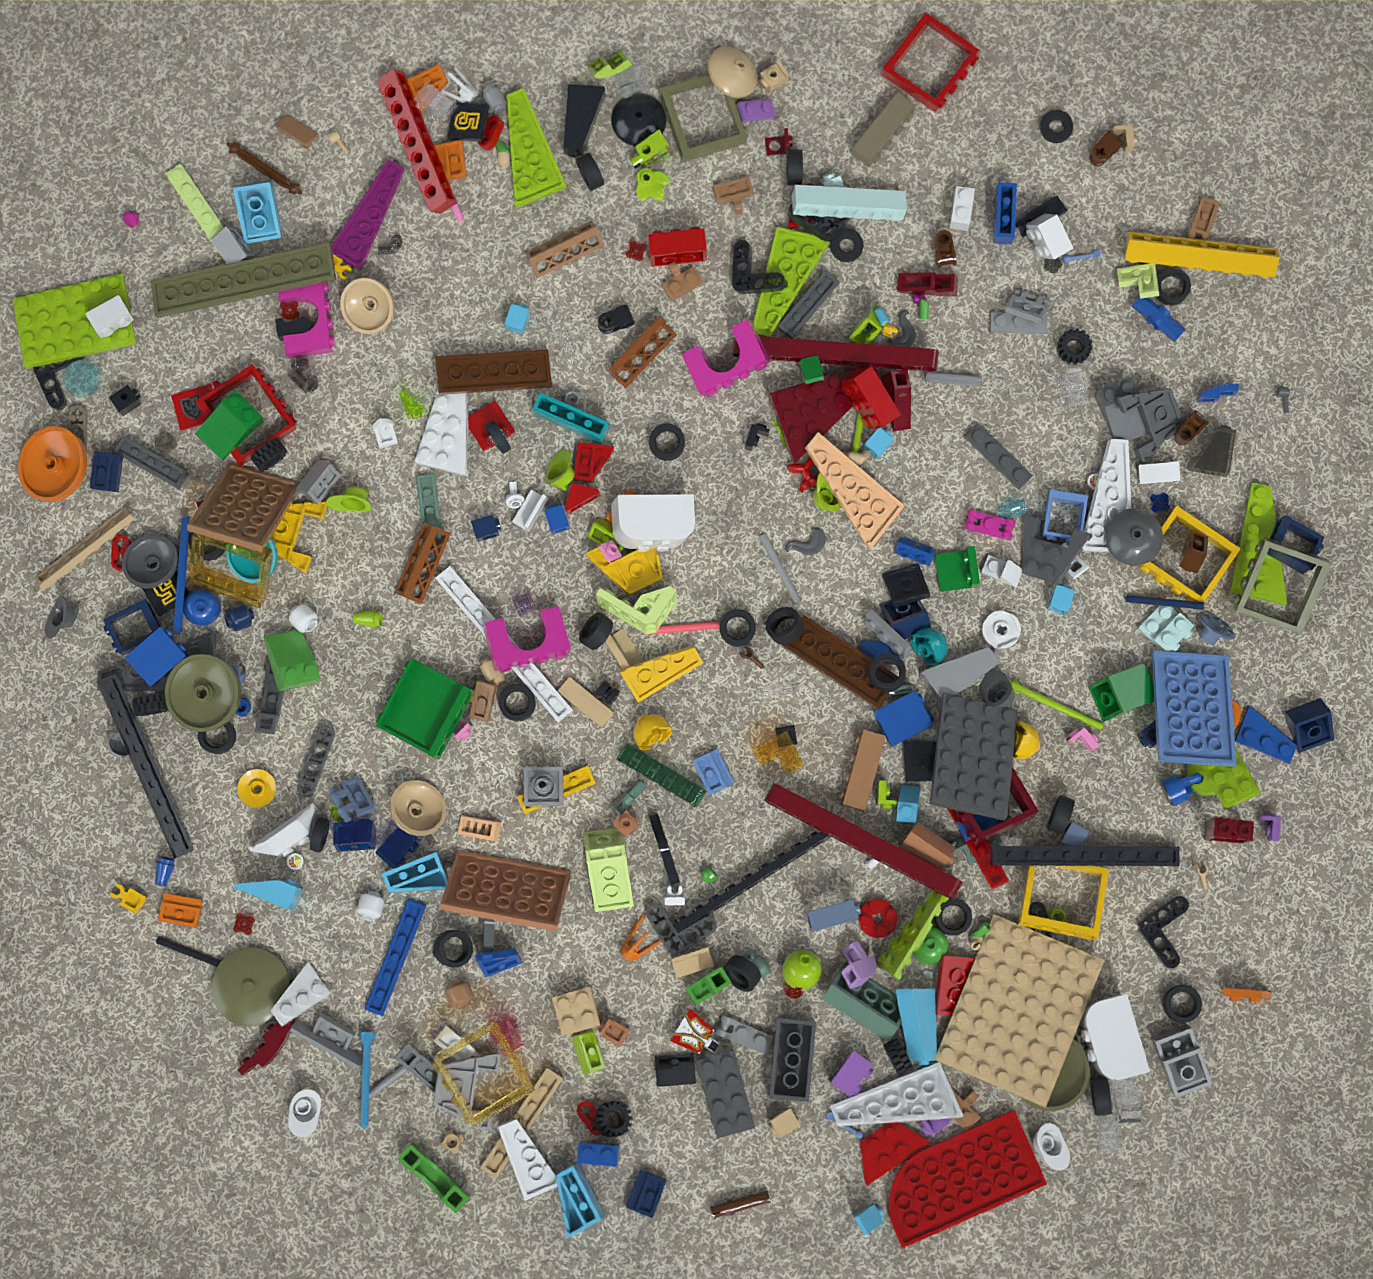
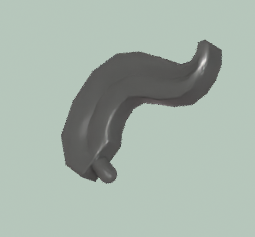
M909 311L902 312L899 317V323L904 334L896 337L895 340L889 338L888 341L892 343L890 346L911 347L915 342L916 332L906 318Z
M811 527L813 532L811 541L805 544L792 540L786 545V552H789V549H794L804 555L812 556L818 554L824 548L827 539L824 531Z

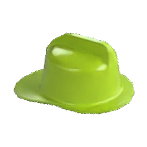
M564 449L557 452L549 462L544 481L547 485L552 484L554 487L561 488L564 491L568 489L575 475L570 465L571 452Z
M819 473L817 488L813 493L814 503L819 507V511L828 510L836 512L841 508V505L822 474Z
M350 486L341 495H335L326 500V505L336 511L365 513L372 509L371 504L368 502L369 491L365 488Z

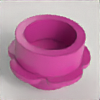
M125 211V215L122 217L123 222L130 228L138 226V215L133 211Z

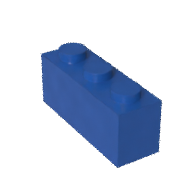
M998 182L995 190L993 244L1012 245L1014 241L1017 183Z

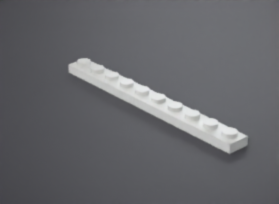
M449 566L436 577V580L485 636L483 630L484 623L496 619ZM508 635L509 640L511 641V643H512L515 647H517V648L520 649V647H519V646L514 642V640ZM533 663L523 668H519V666L511 667L558 723L573 711Z

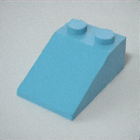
M273 179L236 185L233 188L245 242L248 244L282 238Z
M285 879V882L274 880L234 885V888L292 911H295L303 891L302 888H299L300 883Z

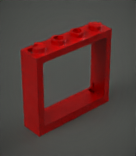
M925 12L883 67L881 76L935 113L938 108L942 109L945 106L948 95L955 93L958 88L957 83L960 80H965L969 74L967 70L970 66L974 67L980 59L978 57L980 49ZM928 26L969 54L936 99L894 71Z
M253 364L195 401L206 419H208L212 414L208 405L251 377H254L285 421L286 427L245 454L241 455L237 448L231 452L239 466L251 460L253 452L257 451L256 449L261 447L262 444H266L267 441L276 438L281 440L297 429L295 426L297 421L291 413H286L284 410L286 408L285 403L281 398L277 399L273 394L276 392L270 382L266 384L263 380L265 377L264 373L259 367L256 369Z

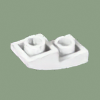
M1180 462L1140 464V484L1180 481Z

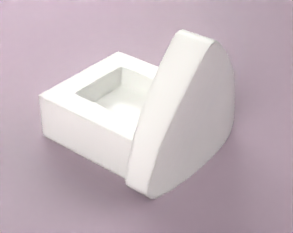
M379 419L372 426L380 449L398 444L393 427L395 423L390 419Z

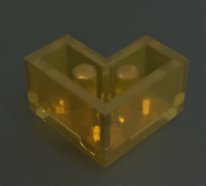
M787 731L752 748L760 768L778 759L786 776L805 766Z

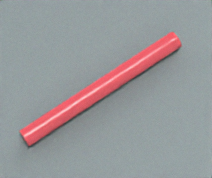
M720 621L660 626L657 632L652 634L720 629Z

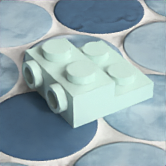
M1159 606L1142 623L1138 630L1161 651L1175 652L1181 646L1178 642L1182 638L1187 640L1193 633L1191 629L1194 625L1181 613L1178 614L1172 607Z

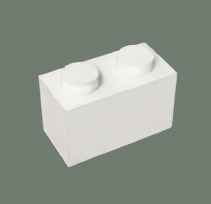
M956 186L949 228L968 231L975 193L974 188Z
M119 295L85 313L100 338L110 336L115 330L128 326L134 320Z

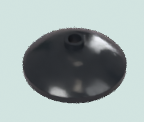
M634 93L622 98L615 105L611 116V124L615 135L625 144L635 147L658 130L663 134L667 122L662 104L653 96L644 93ZM637 113L642 114V116L639 117V118L636 117L635 115H636Z

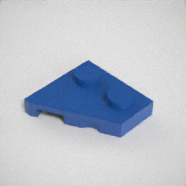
M516 948L475 955L476 961L486 978L522 964Z

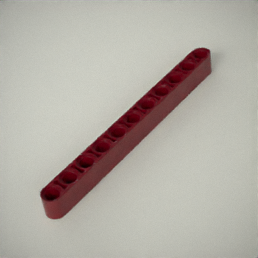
M734 336L732 356L738 357L740 356V348ZM759 336L769 359L775 361L800 362L801 359L818 356L820 364L872 366L873 368L928 372L937 371L939 351L931 348Z
M772 784L764 799L769 805L949 899H955L963 884L958 878L778 784Z

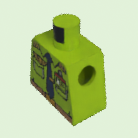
M658 130L635 147L638 154L629 160L635 169L644 163L649 169L674 153L661 131Z

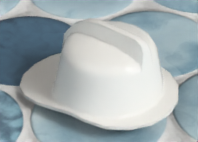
M310 1089L299 1091L289 1104L288 1127L290 1132L297 1137L311 1135L318 1124L321 1099L315 1091Z
M1047 1123L1042 1125L1039 1131L1035 1133L1033 1140L1034 1149L1040 1156H1043L1047 1165L1053 1170H1064L1069 1165L1070 1153L1062 1134L1054 1124Z

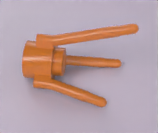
M644 913L635 924L626 941L621 945L622 949L619 951L629 962L633 959L637 960L640 956L662 943L659 939L638 952L640 950L638 945L649 933L645 932L635 943L631 941L646 916Z

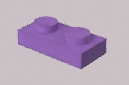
M771 99L744 101L736 105L742 122L768 120L777 116Z

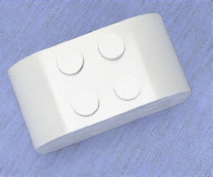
M694 494L617 495L611 504L614 538L621 546L628 549H638L640 552L649 551V549L668 551V549L680 546L692 533L695 526Z
M1119 994L1089 1003L1080 1020L1082 1030L1079 1032L1082 1042L1087 1044L1088 1049L1085 1050L1088 1061L1092 1062L1095 1071L1102 1077L1114 1080H1122L1150 1072L1128 995Z

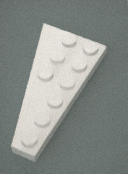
M437 391L415 459L416 464L468 477L467 393L439 395Z
M1110 439L1107 442L1084 532L1092 534V538L1090 541L1087 540L1082 552L1110 553L1105 542V532L1108 523L1119 512L1131 509L1128 440Z
M940 1062L830 1106L838 1126L963 1117Z

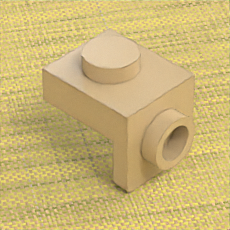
M1120 123L1113 127L1112 133L1123 135L1124 153L1132 152L1134 147L1137 146V136L1133 133V125Z

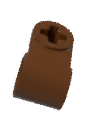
M1110 130L1107 131L1093 147L1089 157L1090 163L1096 167L1102 166L1121 148L1124 142Z
M940 230L934 239L937 268L950 264L956 266L957 258L952 234L947 230ZM944 237L948 243L942 244L938 238Z
M1197 410L1184 421V424L1175 433L1174 439L1178 445L1185 446L1189 444L1210 423L1199 416ZM1181 432H1185L1188 435V439H1184L1181 436Z

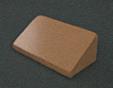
M286 115L276 125L279 132L307 149L318 135V133L289 115Z

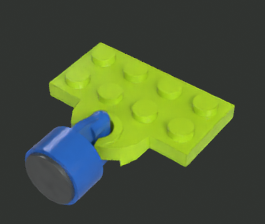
M1236 746V765L1234 767L1191 764L1187 771V777L1180 780L1179 776L1174 774L1161 780L1160 783L1167 801L1173 807L1188 801V795L1196 792L1201 797H1209L1216 794L1223 809L1227 810L1260 795V790Z

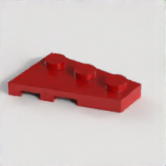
M941 956L935 995L937 1015H953L975 962V957Z

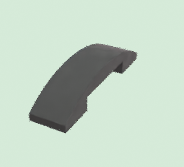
M268 658L265 673L266 682L255 732L275 735L284 691L278 692Z
M407 1042L394 1058L435 1092L438 1068Z

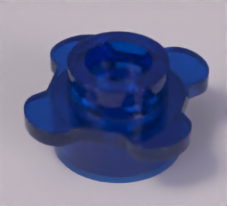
M1153 494L1150 496L1152 512L1169 511L1168 494Z

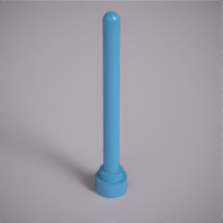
M359 1032V1040L363 1044L360 1126L362 1128L368 1127L371 1045L375 1041V1032Z

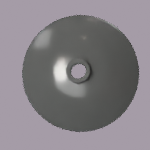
M1127 509L1119 512L1110 520L1105 532V542L1110 554L1116 560L1126 565L1139 566L1150 562L1157 556L1163 544V532L1159 522L1150 513L1140 509ZM1134 532H1138L1140 537L1136 538Z
M150 534L142 536L133 541L126 549L122 559L123 573L137 587L148 589L161 586L174 575L178 567V551L175 545L162 535Z

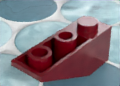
M908 370L890 371L881 377V381L901 414L891 422L893 432L911 429V383Z

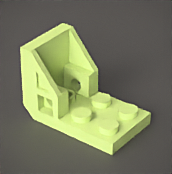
M671 586L641 595L634 607H631V603L627 600L616 598V595L608 589L603 590L600 588L596 593L598 606L646 635L657 632L677 602V590Z
M616 828L584 832L586 859L595 912L633 907L634 903L624 837Z

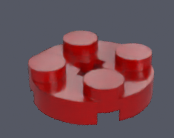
M873 899L865 903L860 909L861 914L858 915L859 925L867 936L883 938L894 931L897 925V912L889 902L882 899ZM880 913L884 921L875 924V919L872 917Z

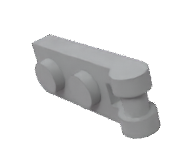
M722 1015L720 1019L722 1021L719 1029H716L715 1034L766 1055L773 1036ZM729 1025L734 1026L732 1034L726 1032Z

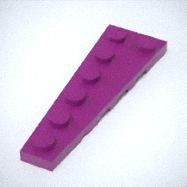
M389 159L332 245L335 256L360 272L405 172L403 167Z

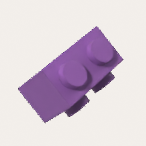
M852 1050L830 1083L849 1097L852 1094L856 1096L862 1087L860 1083L863 1078L867 1080L873 1072L871 1068L873 1064Z

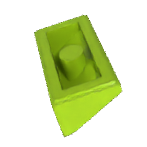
M600 517L593 523L587 537L600 545L613 540L619 552L622 553L625 547L615 540L612 524Z
M594 1030L571 1037L583 1075L606 1068Z

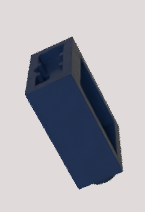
M1286 515L1276 521L1269 539L1282 543L1287 530L1313 543L1309 553L1318 555L1322 551L1324 536ZM1271 548L1267 552V555L1301 574L1313 570L1316 566L1314 563Z
M146 599L103 619L105 623L103 628L106 634L111 636L114 641L111 643L116 653L119 652L123 656L129 654L161 627L150 603ZM142 610L152 632L123 646L113 623Z

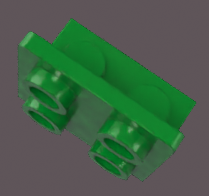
M975 546L967 547L965 551L935 555L940 592L977 588L980 585Z

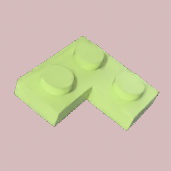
M1155 263L1117 269L1119 288L1138 285L1140 299L1159 296Z

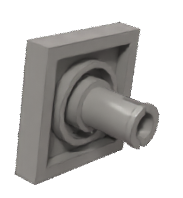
M524 767V807L564 806L563 767Z

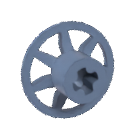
M1208 612L1199 613V619L1204 625L1199 633V637L1204 642L1215 645L1220 637L1227 640L1235 638V633L1231 627L1222 619Z

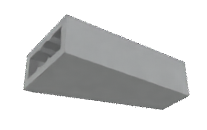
M987 647L921 672L920 676L941 702V697L944 693L957 696L1000 663L998 660L1000 657L994 649L991 650Z

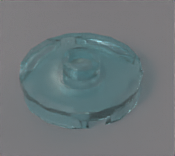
M86 360L71 363L63 375V383L67 391L80 398L93 395L100 388L102 381L101 373L97 366ZM83 375L84 379L79 381V377Z

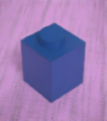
M552 504L544 510L552 535L570 529L562 504Z

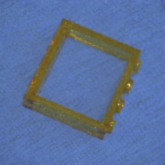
M193 533L189 582L261 608L268 596L272 549L265 547L262 552L253 551L242 546ZM205 543L261 563L259 586L251 585L203 567Z
M495 1020L490 1021L432 1057L434 1060L433 1068L437 1074L442 1073L444 1080H442L443 1085L447 1091L452 1090L454 1094L452 1097L453 1102L457 1108L462 1107L464 1111L461 1114L467 1125L471 1123L473 1128L535 1091ZM492 1031L523 1086L473 1116L442 1060Z

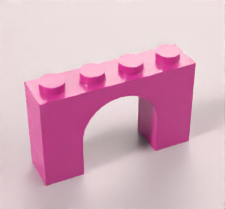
M328 282L278 292L279 301L282 305L307 302L314 305L319 313L318 321L310 331L283 336L285 354L288 359L333 353L332 347H335V338L330 332V329H333L332 317L328 315V311H331L330 300L326 299V293H329Z
M746 319L731 327L740 348V358L736 366L727 372L715 371L704 349L700 346H696L681 354L700 395L714 396L718 393L717 390L731 387L734 385V381L748 378L751 372L763 370L767 367L766 364L771 362L752 321Z
M559 606L540 610L539 619L544 634V642L534 650H521L511 643L503 618L485 622L483 630L494 671L500 670V672H505L515 666L523 668L533 662L540 664L547 662L550 658L563 659L567 657L571 648Z

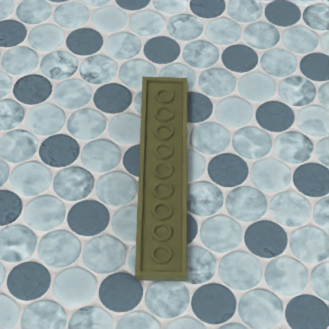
M328 242L152 280L151 289L154 315L157 318L334 281L336 280L332 244Z

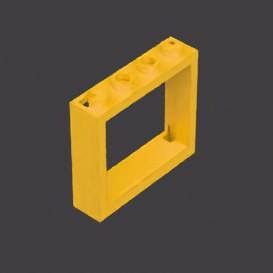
M1176 506L1161 526L1163 535L1173 520L1176 519L1187 528L1208 536V542L1226 553L1228 557L1201 596L1151 562L1139 565L1138 568L1142 570V573H1149L1154 576V580L1160 585L1166 584L1169 586L1173 594L1177 596L1182 595L1188 601L1205 602L1241 548Z
M1027 866L1018 925L1095 941L1099 937L1109 869L1104 868V866H1054L1100 876L1093 928L1028 915L1036 866Z

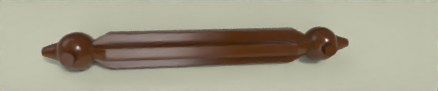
M226 143L230 154H237L240 159L271 180L273 179L274 182L283 188L288 189L289 194L302 195L298 183H291L281 173L247 150L240 148L239 143Z

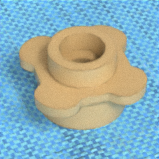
M449 1130L445 1133L446 1137L441 1142V1147L451 1150L452 1153L456 1154L459 1152V1146L464 1141V1137L456 1135L452 1130Z

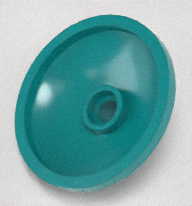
M272 537L264 550L259 552L260 555L257 554V551L227 542L226 560L231 571L239 579L248 583H258L269 578L276 569L278 552Z

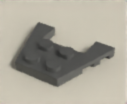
M1170 388L1116 397L1121 413H1127L1139 406L1150 440L1136 447L1135 451L1140 464H1146L1149 461L1148 458L1160 449V445L1165 440H1168L1184 423L1173 391Z
M1025 515L1022 574L1058 585L1072 566L1071 563L1075 557L1082 552L1087 540L1090 541L1092 534L1074 529L1069 546L1066 548L1037 539L1043 520Z

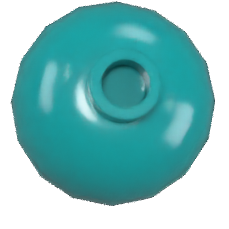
M929 627L923 628L911 636L913 637L910 640L912 650L917 657L919 653L926 661L923 664L933 667L946 656L948 652L947 638L942 632Z

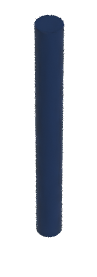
M1134 595L1126 596L1127 603L1204 610L1205 602Z

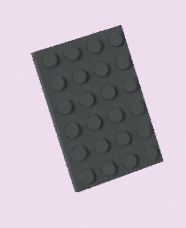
M945 693L942 695L930 796L931 805L1000 820L1007 819L1018 710L999 706L993 707L989 703Z

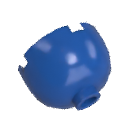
M206 588L195 589L189 592L184 599L183 613L186 619L194 625L207 626L214 623L220 615L221 601L211 590Z

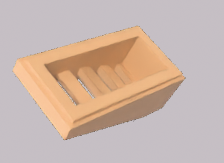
M461 815L457 834L498 842L501 823ZM467 820H469V831L465 832ZM475 822H478L475 834L473 833ZM485 823L484 835H481L482 826Z

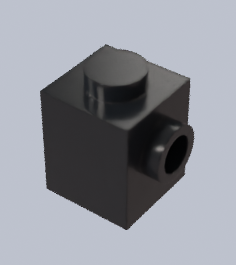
M128 385L109 397L122 416H125L142 404L139 400L141 395L136 388L131 389Z

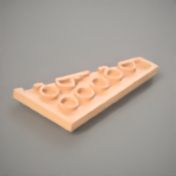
M818 432L805 449L868 550H870L905 505Z

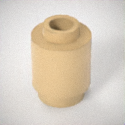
M491 657L482 661L480 669L487 682L499 685L505 681L504 672H500V670L494 671Z

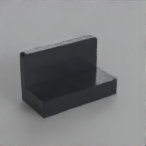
M694 1053L655 1056L657 1087L696 1084Z

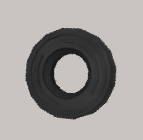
M1062 110L1047 112L1040 123V132L1043 138L1051 143L1066 141L1073 131L1071 116ZM1054 120L1060 121L1064 126L1063 131L1060 133L1051 131L1050 123Z
M848 228L842 229L830 243L833 256L845 263L858 259L864 247L860 234ZM844 239L851 240L854 243V249L850 252L842 251L840 248L841 241Z
M319 817L316 820L310 839L311 851L321 853L329 832L330 824L328 819Z

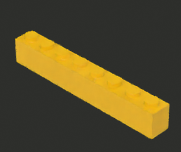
M1129 231L1124 249L1125 260L1132 263H1155V265L1163 264L1168 267L1180 266L1186 269L1198 268L1205 271H1222L1227 274L1232 272L1240 273L1244 276L1259 275L1263 278L1275 277L1280 260L1278 248Z

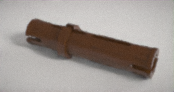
M768 1190L733 1201L729 1199L726 1203L710 1206L713 1219L728 1214L732 1216L735 1215V1212L771 1203Z

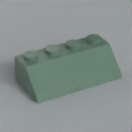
M844 962L822 999L889 1042L902 1022L896 994L871 978L863 985L850 989L841 973L849 965Z

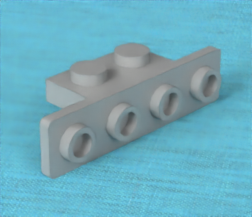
M321 1014L314 1028L300 1020H297L291 1026L290 1031L297 1037L309 1041L313 1046L325 1050L331 1056L346 1062L347 1065L359 1068L362 1064L363 1056L349 1048L356 1032L328 1016Z

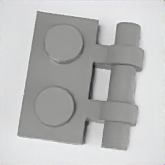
M1016 289L1006 307V313L1041 324L1048 307L1050 308L1052 300L1046 299L1043 295L1031 294L1028 290L1021 291Z

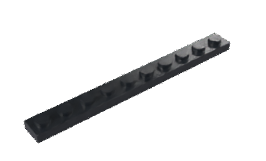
M117 674L98 680L99 689L174 859L194 851Z
M815 831L807 836V841L802 844L797 842L790 847L791 851L788 853L782 852L774 857V862L770 864L764 863L758 867V872L755 874L749 873L741 878V883L737 885L731 884L725 888L726 892L722 895L716 894L708 899L709 903L704 906L702 904L692 909L693 913L689 916L683 915L676 919V924L673 925L678 933L831 837L823 832L817 833Z
M990 846V866H1180V847Z

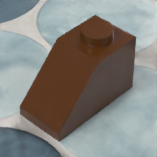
M1190 529L1180 556L1179 567L1187 572L1198 573L1207 556L1208 536Z

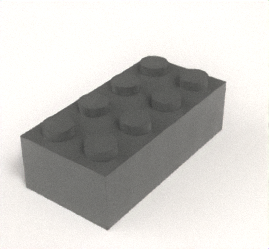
M776 1018L769 1098L809 1102L816 1022Z
M732 1050L696 1060L717 1139L754 1129L755 1125L735 1051Z

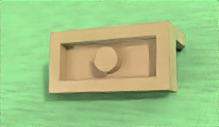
M621 629L612 636L609 635L605 641L621 669L643 661L624 629Z
M708 947L671 959L677 978L714 967Z

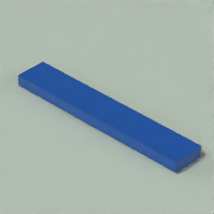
M182 518L174 633L182 632L189 531H187V526L190 522L189 518Z
M410 899L407 900L365 1010L380 1016L384 1015L427 906Z

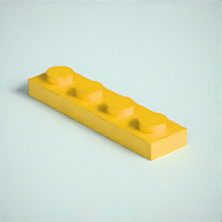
M588 766L563 776V798L596 784ZM524 794L517 796L525 815L542 808L524 807Z

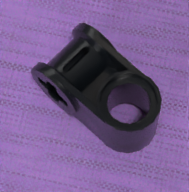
M628 305L619 306L614 310L601 314L598 318L599 331L606 335L635 324ZM607 321V323H610V325L606 326V324H603V322Z

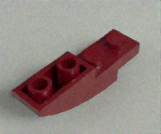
M296 1018L284 1026H281L279 1022L275 1025L273 1023L264 1030L265 1034L262 1036L266 1044L261 1043L254 1050L256 1053L251 1058L249 1056L244 1058L239 1063L241 1067L237 1071L242 1076H245L258 1064L262 1068H266L287 1042L291 1034L290 1028L295 1023Z

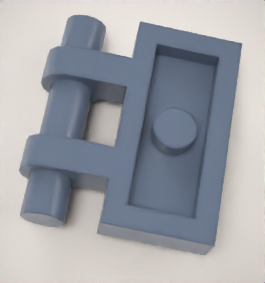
M359 776L341 782L340 787L342 790L337 791L335 787L328 789L332 803H335L338 808L337 813L343 818L344 822H349L352 819L349 813L353 811L356 817L375 811V806ZM347 798L349 804L344 805L342 799Z

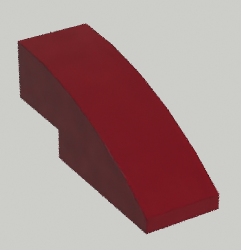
M935 272L898 273V293L957 296L958 277L955 274H936Z

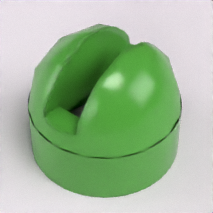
M707 866L702 871L701 877L707 883L713 882L718 878L710 866Z

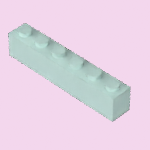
M795 185L792 193L794 215L903 221L907 211L905 191Z

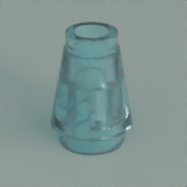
M1017 499L1002 507H998L1001 518L1023 517V515L1028 514L1024 499Z

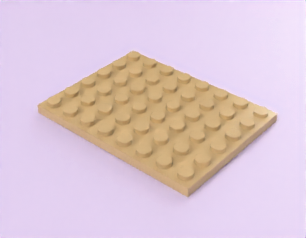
M994 914L989 925L991 930L984 937L936 1054V1061L1046 1108L1104 960Z

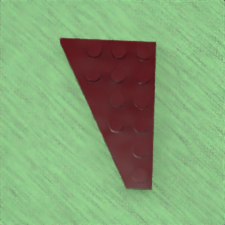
M854 367L824 376V380L809 384L804 382L769 393L772 407L793 464L797 463L807 452L805 447L816 433L819 432L824 436L853 407L852 400L849 395L843 392L840 381L857 369L865 367ZM873 368L880 379L877 368Z

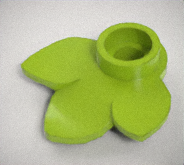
M647 168L641 169L636 175L638 183L636 195L641 202L645 201L648 196L656 201H663V186L670 184L671 181L661 171L652 172ZM643 175H648L649 180L645 181Z

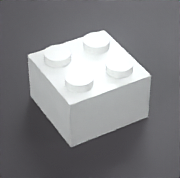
M1043 214L1026 224L1028 229L1026 233L1033 240L1035 252L1039 257L1056 259L1073 249L1058 215Z

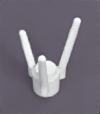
M454 67V71L465 85L451 72H448L447 75L461 87L459 91L461 96H457L444 89L440 93L452 97L461 103H472L478 95L477 89L469 83L457 67Z

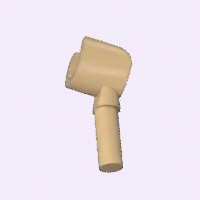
M338 132L328 134L332 144L338 142L346 154L350 153Z
M1202 861V868L1199 869V866L1194 863L1193 868L1200 875L1203 890H1208L1206 881L1208 866Z

